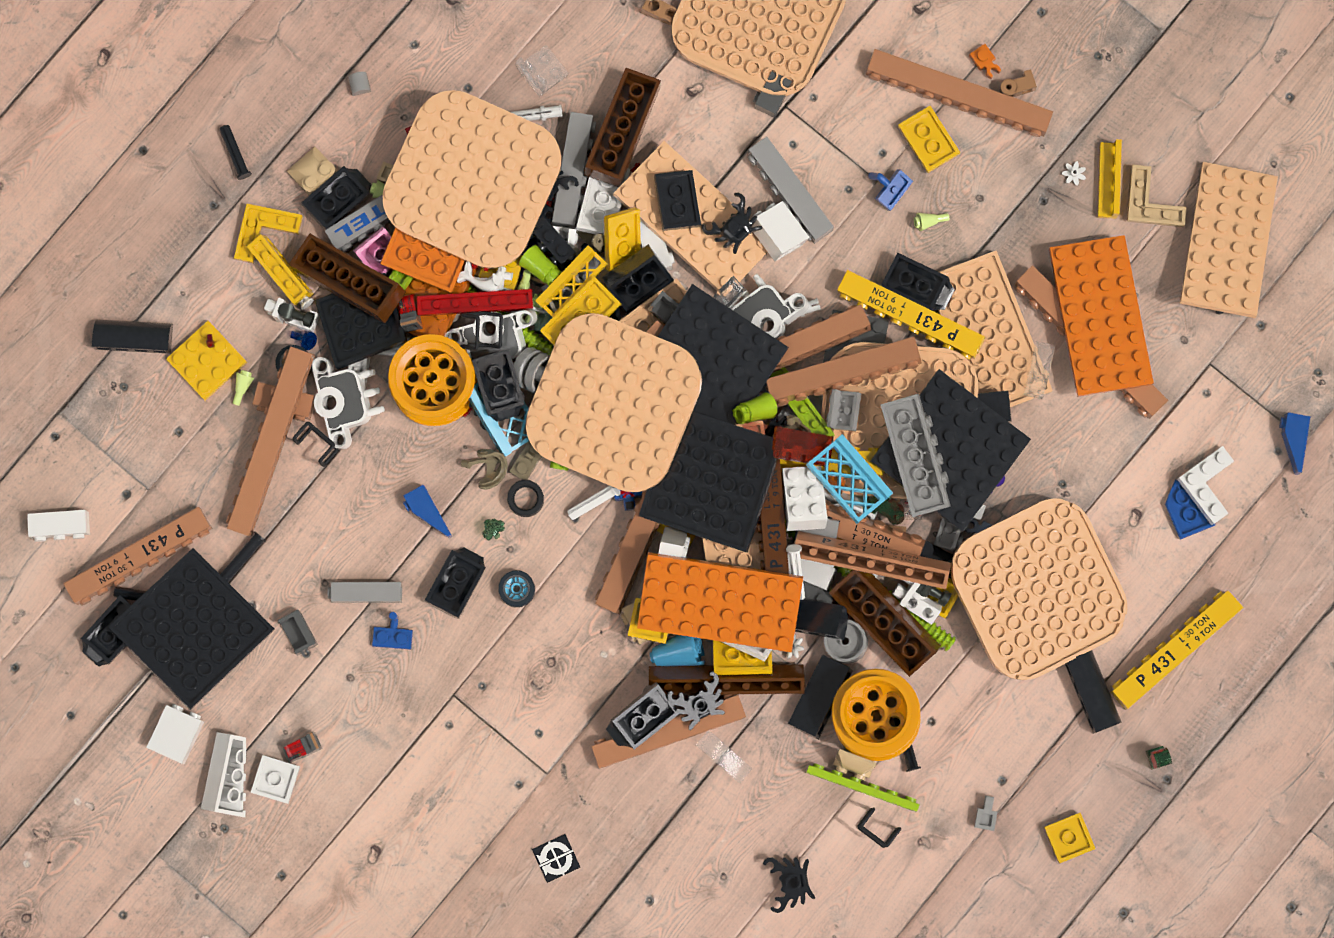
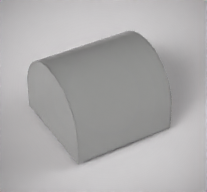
M357 72L348 76L353 96L371 92L366 72Z

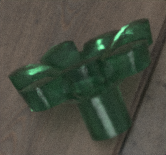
M495 518L485 520V530L482 532L483 537L488 541L493 536L495 539H498L500 537L499 532H503L505 529V523Z

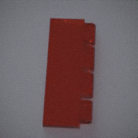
M775 426L772 450H774L773 457L807 464L833 443L834 437ZM832 449L829 450V459L832 456ZM816 461L813 465L825 467V462Z

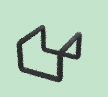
M471 312L461 314L462 317L476 319L475 344L461 345L462 349L477 351L479 347L497 349L502 347L503 315L501 313ZM479 316L499 317L498 345L479 343Z
M306 422L293 436L292 440L299 445L311 430L314 431L330 445L318 460L320 465L325 467L339 449L335 448V443L311 422ZM309 426L306 432L297 440V437ZM333 449H335V450L331 453V455L323 462V460L325 459V457H326Z
M874 807L870 808L858 824V829L881 847H889L901 831V827L895 828L886 842L882 841L864 827L875 811Z

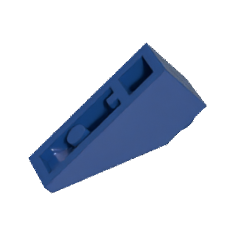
M1288 412L1284 417H1281L1279 428H1282L1281 435L1295 475H1299L1303 470L1311 416Z
M424 484L403 495L405 498L403 504L408 512L412 511L414 515L446 537H452Z

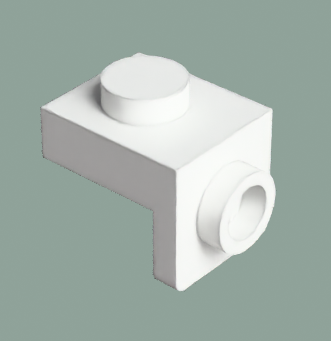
M553 226L565 241L574 248L578 240L577 229Z

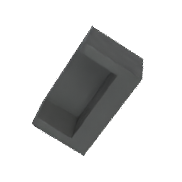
M662 291L647 310L666 324L678 303Z
M297 609L278 620L297 656L318 645L300 610Z

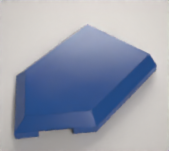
M1175 479L1165 506L1179 539L1181 540L1215 526V524L1211 525L1179 481Z

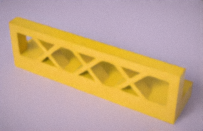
M1116 139L1114 143H1100L1097 218L1116 219L1120 214L1122 139Z
M260 234L247 246L294 305H297L303 298L311 297L314 294L299 274L289 265V262L268 236Z
M588 245L535 301L554 317L608 263ZM595 256L601 264L596 269H589V262ZM586 272V280L583 283H576V275ZM566 286H573V293L570 297H562V290ZM552 300H559V308L553 313L547 305Z

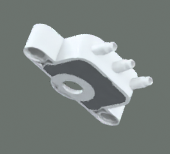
M755 274L753 279L758 285V289L749 294L743 286H739L738 290L743 297L742 301L735 306L728 297L723 298L722 301L727 307L762 330L765 322L774 321L773 329L766 333L777 339L784 335L785 324L789 325L808 310L809 302L800 293H795L784 301L774 287L766 285L763 279L758 274ZM802 299L803 305L795 307V302Z
M529 309L503 315L502 347L500 349L479 347L477 351L467 350L470 358L474 359L509 349L511 359L515 358L516 360L517 356L526 349L522 328L536 323V312ZM525 313H527L530 316L529 323H526L523 320V315ZM479 316V343L498 345L499 317ZM476 320L473 324L449 330L445 337L452 339V334L457 333L459 336L457 343L460 345L475 344ZM488 321L493 322L496 326L494 334H490L486 329Z
M318 357L312 363L318 390L314 399V407L316 412L324 417L329 439L335 443V448L347 449L352 443L349 428L364 425L371 419V416L385 411L384 406L371 408L368 397L379 394L380 389L371 388L366 390L363 380L375 375L376 371L372 369L357 372L346 369L335 372L334 364L331 360ZM322 362L326 363V369L324 371L320 370V364ZM331 397H335L336 406L330 410L327 406L328 400ZM342 435L344 442L342 445H339L338 438Z

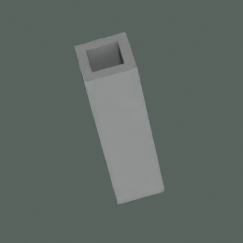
M331 582V587H328V599H331L332 603H402V583Z

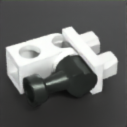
M278 298L277 302L268 299L264 310L268 311L267 313L272 315L278 323L283 324L285 322L290 326L310 333H314L320 317L317 312L311 310L304 314L281 298Z
M905 581L910 584L906 588L898 583L893 590V595L900 599L899 604L931 625L940 614L942 606L944 607L952 595L947 590L941 592L936 587ZM928 595H931V596L937 598V599H938V602H937V601L934 602L933 600H931V599L928 598L927 596H928Z

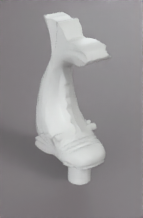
M466 261L465 269L460 272L457 282L461 283L467 280L479 289L487 292L502 291L504 281L512 280L513 273L506 272V268L501 266L498 267L495 274L493 273L492 277L475 278L472 276V263Z

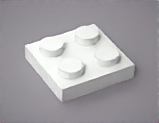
M262 755L251 793L289 804L300 766Z

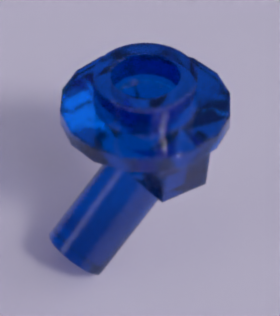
M295 331L291 332L290 338L301 341V347L305 350L313 349L317 343V336L313 332L305 331L304 334Z

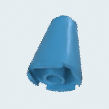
M676 635L666 640V644L660 643L654 646L652 652L649 653L651 662L655 663L656 666H698L705 663V660L701 661V656H705L701 638Z

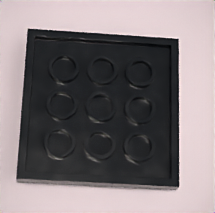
M333 293L315 300L337 370L408 342L405 331L400 325L401 318L397 306L386 323H383Z

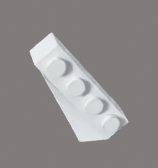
M217 732L201 809L245 817L246 810H243V801H246V793H243V781H246V774L244 773V764L246 763L245 737Z

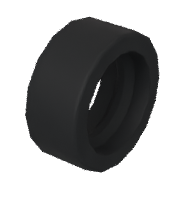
M521 480L511 486L507 501L510 509L516 515L531 517L541 510L544 504V495L537 483L531 480ZM524 487L533 489L537 495L535 506L528 510L519 508L514 501L516 492Z

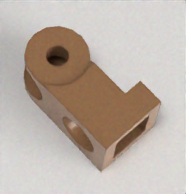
M646 0L640 13L672 26L677 9L662 0Z
M1031 69L1024 71L1021 78L1004 80L1001 83L1000 93L1017 97L1036 91L1037 86Z

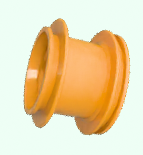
M429 334L415 337L399 348L389 366L388 385L397 406L409 419L426 426H442L458 420L470 408L468 406L469 398L474 384L477 383L472 360L459 343L442 335ZM429 359L430 364L427 367L420 366L421 360ZM441 361H448L449 366L446 369L439 367ZM417 374L419 376L418 380L413 383L410 382L409 376ZM431 375L437 376V380H434L433 383L427 382V378H431ZM456 378V385L448 386V379ZM420 391L426 392V397L423 400L416 398L417 393ZM439 393L446 395L445 400L442 402L435 400L436 395Z
M884 669L860 671L849 677L840 686L834 697L832 721L836 735L849 752L865 759L885 761L899 756L911 746L920 728L921 716L918 697L911 685L892 671ZM870 692L878 693L879 697L876 701L868 699ZM888 699H895L897 705L894 708H889L886 705ZM861 704L864 709L861 713H855L852 710L853 706ZM880 712L881 720L874 721L873 716H871L872 713ZM898 718L900 725L892 727L889 724L890 719ZM859 723H864L867 729L865 732L860 733L856 730V726ZM877 730H882L885 732V737L878 740L874 737V733Z

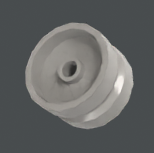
M532 347L526 348L517 356L513 366L520 388L534 394L536 393L550 358L549 354Z
M848 620L844 640L846 638L849 639L847 645H844L842 640L824 637V645L828 654L834 660L845 664L857 662L864 656L868 647L865 631L858 623Z

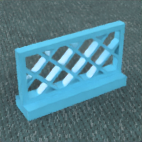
M477 382L474 384L469 401L498 451L506 457L529 441L528 436L523 434L529 408L524 401L525 405L522 406L525 411L524 419L509 418L508 428H500L498 422L487 415L482 396L477 389L479 387ZM513 420L523 422L520 433L510 431ZM509 433L519 435L518 443L512 447L508 442Z
M843 434L806 464L856 524L893 494ZM835 449L838 453V460L829 459V450ZM816 461L825 462V471L818 470L813 464ZM828 462L838 464V473L828 471ZM842 464L848 465L851 468V474L841 473ZM828 475L838 477L837 486L831 485L828 482ZM841 477L851 478L850 487L841 486ZM854 479L861 480L864 483V489L854 488ZM841 490L850 491V501L843 500ZM854 492L863 493V502L854 501ZM867 494H873L879 501L875 504L867 503ZM853 505L863 506V514L860 517L853 511Z

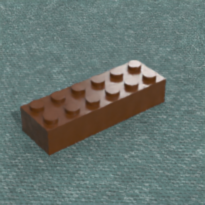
M625 68L586 163V176L616 187L622 185L660 91L661 80Z
M309 233L289 263L296 273L383 323H386L406 293L399 283Z
M851 570L829 591V594L846 608L847 613L909 677L935 655L941 647L872 573Z

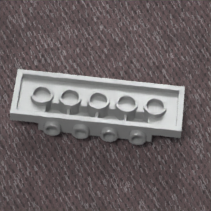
M919 394L881 404L912 517L951 507L946 492V483H949L947 473L942 472L941 464H943V458L941 453H937L935 447L938 445L936 435L931 433L932 419L930 415L927 416L926 412H924Z

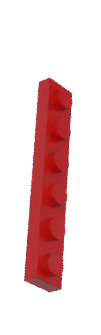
M532 289L417 296L418 316L533 309Z

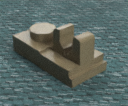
M528 441L509 471L521 480H528L542 458L533 448L530 441Z

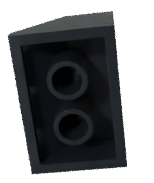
M649 244L602 277L607 288L621 303V306L627 313L674 281Z

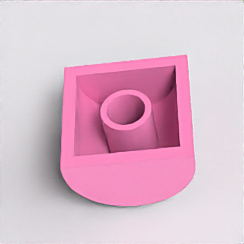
M382 226L353 251L363 264L382 274L390 270V268L380 264L391 239L390 234Z

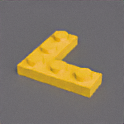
M246 204L234 259L254 263L255 256L247 246L260 235L262 227L299 235L303 216Z

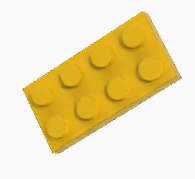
M594 276L540 331L555 346L560 332L571 320L585 314H601L609 317L621 303Z

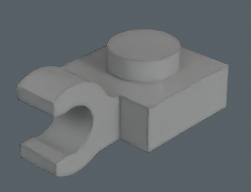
M985 795L984 808H977L975 828L994 831L997 811H992L994 797Z

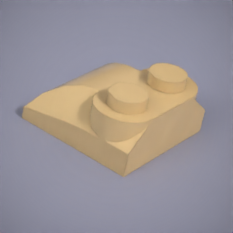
M314 146L287 170V173L310 195L338 170Z
M839 749L833 765L836 766V771L844 774L847 771L855 773V778L865 781V778H870L876 762Z

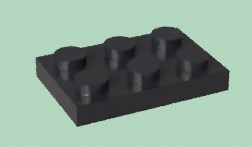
M693 171L655 174L654 180L662 230L669 231L700 227L701 220Z

